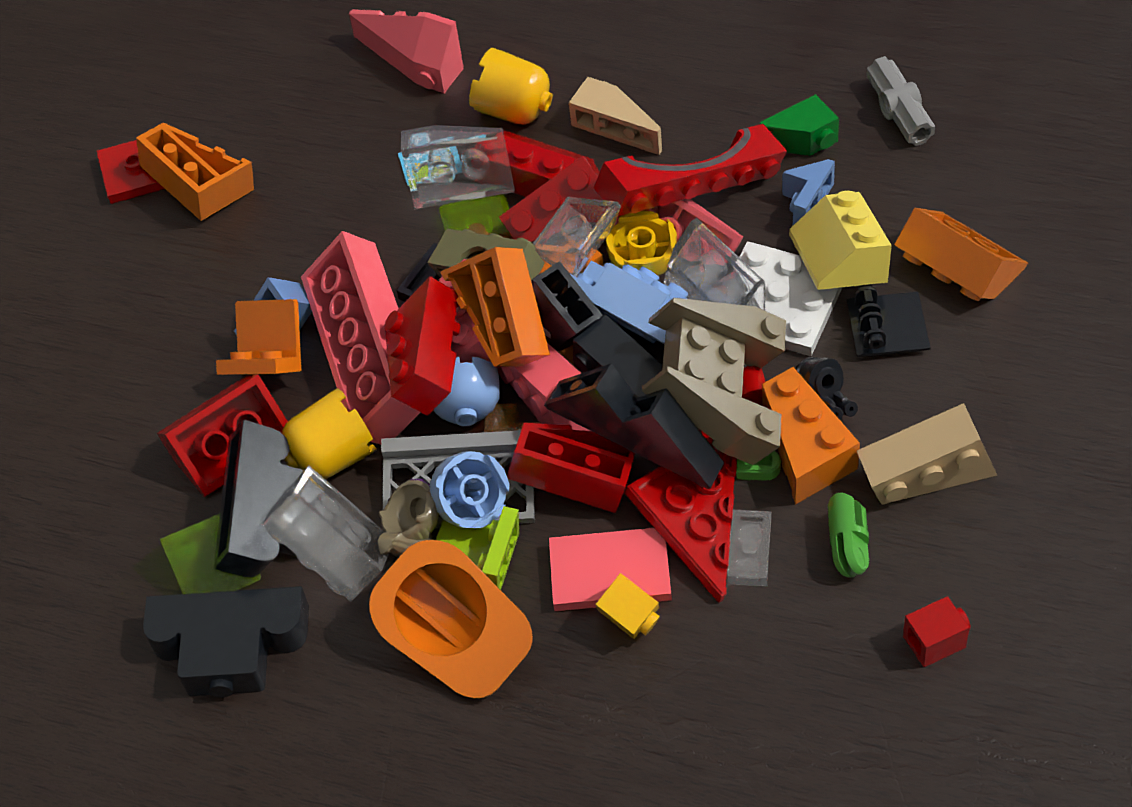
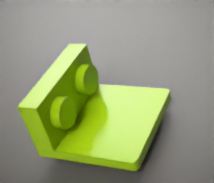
M503 506L499 520L493 519L491 524L482 528H459L443 520L436 540L449 543L464 552L501 590L519 536V510Z

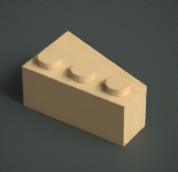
M964 403L857 450L870 485L882 505L997 476Z

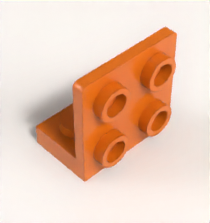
M297 299L237 301L235 303L238 352H230L231 359L216 360L217 375L279 374L301 371Z

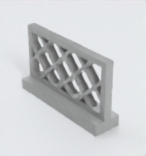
M521 430L381 439V453L383 456V509L392 495V489L396 490L399 487L392 480V469L409 468L416 474L412 479H423L430 484L431 479L427 474L436 466H439L446 458L465 451L489 455L505 468L512 461ZM508 479L510 487L509 492H506L504 503L517 492L526 500V512H519V524L535 523L534 487L526 485L525 491L521 488L522 483ZM438 517L436 528L441 527L443 521L441 517Z

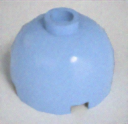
M456 357L451 393L434 409V412L441 419L459 426L473 425L490 415L500 397L498 369L491 362L479 357H472V363H460V357Z
M465 451L446 458L435 469L430 481V492L435 502L437 513L444 521L459 528H482L491 524L493 519L496 520L501 515L503 506L506 507L504 501L506 499V492H509V481L504 468L495 458L480 452Z

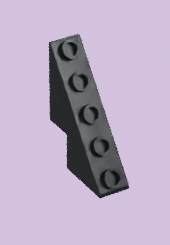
M611 363L560 380L544 404L548 410L706 489H711L724 464V461L667 388L638 397Z

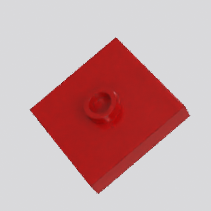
M136 140L97 151L110 204L165 189L140 166Z

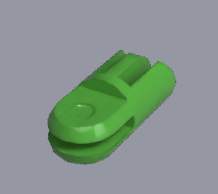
M836 493L830 498L828 503L829 539L832 546V556L836 569L840 574L852 578L856 574L861 575L864 573L869 565V533L866 508L857 500H854L852 496L845 493Z

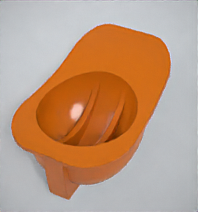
M424 540L409 546L376 583L370 595V615L380 635L388 643L422 666L456 693L466 697L484 698L492 695L527 656L532 646V629L525 614L464 552L443 541Z

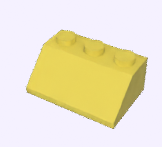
M841 191L838 194L825 195L790 228L789 236L818 290L888 283L891 243L860 192Z

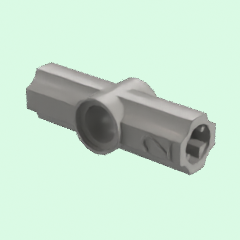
M886 56L875 59L873 64L867 67L866 76L879 95V104L884 117L887 120L894 119L908 143H913L915 146L926 143L935 134V125L922 106L921 94L917 85L914 82L907 83L893 60L887 59Z

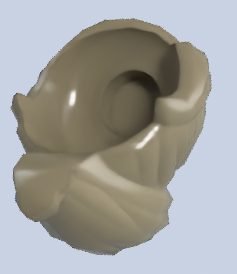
M411 479L404 482L388 499L385 508L379 511L381 526L384 530V533L378 539L381 554L391 553L399 558L414 543L434 540L431 533L437 526L439 514L431 496L430 484L423 479Z

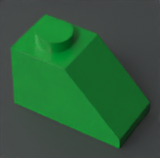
M816 94L760 122V124H764L787 150L786 153L811 156L838 142L839 117Z

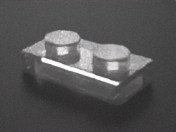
M733 510L727 575L728 584L767 587L772 512Z

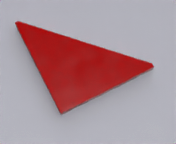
M711 437L707 438L706 440L711 445L713 439ZM711 445L724 461L711 489H706L660 466L628 485L625 494L715 600L720 603L724 600L727 592L726 578L729 567L730 529L733 518V492L737 458L724 454Z

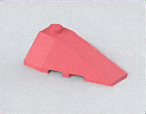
M351 10L349 13L353 34L356 39L413 82L426 89L445 93L464 69L456 21L428 12H419L417 16H407L405 11H396L394 15H385L379 10Z

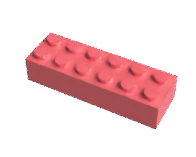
M342 231L305 271L301 279L336 387L346 395V398L341 402L348 412L353 409L357 410L373 438L370 442L381 445V439L396 438L420 412L391 397L384 325L389 314L394 310L397 311L398 306L377 247L371 241Z

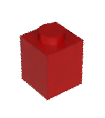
M947 596L906 615L903 637L922 666L926 667L965 649L971 625L963 609H956Z

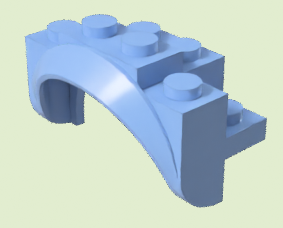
M591 260L583 273H579L577 277L570 274L603 316L606 314L615 323L652 344L659 341L665 345L666 330L649 324V318L672 298L687 299L688 296L687 291L675 283L670 282L667 286L659 282V277L643 266L640 270H637L627 264L621 269L610 262L601 266Z

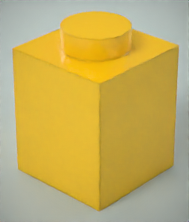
M621 573L595 604L600 613L633 639L640 632L646 636L660 618L655 613L659 609V603Z

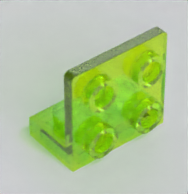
M220 514L160 539L183 594L236 591L261 579L260 574L249 578L213 569Z

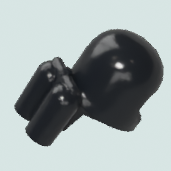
M808 357L796 366L797 372L839 420L842 419L843 415L852 417L857 413L858 405L848 400L840 392L844 377L843 370L837 360L828 357Z

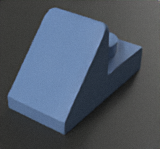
M827 159L790 169L782 174V194L792 198L789 210L793 212V225L825 195H828L834 185L835 161Z

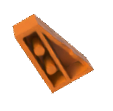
M161 123L136 137L140 166L200 221L254 190L252 162L245 158H242L240 161L225 155L224 149L217 146L214 149L200 144L197 137L165 123Z
M494 247L440 271L444 280L451 282L459 296L456 299L461 309L467 310L475 324L472 329L494 367L524 366L550 355L523 249Z
M794 367L762 384V406L782 414L780 447L777 449L782 461L785 476L787 475L792 489L795 505L858 469L859 456L857 450L860 449L859 441Z

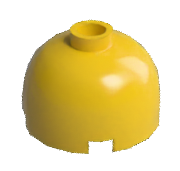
M640 211L619 217V223L613 229L610 226L607 230L606 247L611 263L621 269L627 264L637 270H640L643 266L660 277L675 260L677 233L673 223L668 219V223H666L664 220L659 219L658 213L652 211Z

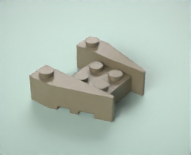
M672 298L649 318V324L666 330L663 368L660 373L642 386V392L649 394L667 388L695 426L713 439L711 445L724 454L754 465L780 447L782 414L742 398L744 364L761 369L785 351L786 320L755 306Z

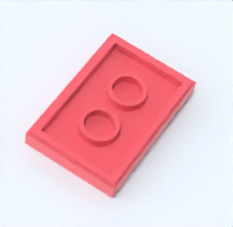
M655 528L549 538L554 611L596 608L595 604L620 573L657 602L672 600L666 541Z

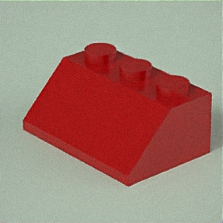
M486 130L471 152L476 181L527 197L583 156L515 133L499 130Z
M248 374L159 431L157 435L178 467L205 497L224 485L229 437L243 420L273 428L281 433L288 421L259 374Z

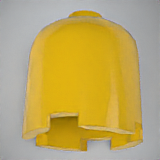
M490 48L485 53L479 63V66L484 67L480 80L473 79L469 94V105L471 107H474L478 112L521 125L532 123L539 117L542 111L547 112L551 105L553 94L549 92V78L543 68L495 48Z
M339 388L331 391L285 424L282 434L289 443V453L284 459L287 466L318 474L325 480L377 450L370 443L373 438L357 410L353 409L348 412L341 401L346 398V395Z

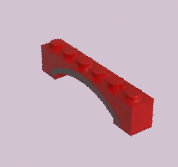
M764 124L739 129L727 151L700 162L673 165L655 164L635 160L632 155L606 161L602 165L593 188L614 215L618 217L630 213H638L657 206H665L683 199H692L710 192H719L729 187L742 186L752 181L764 178L769 179L780 170V164L787 150Z

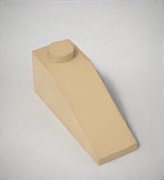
M591 77L585 79L569 102L571 126L660 155L662 152L661 127L617 86Z

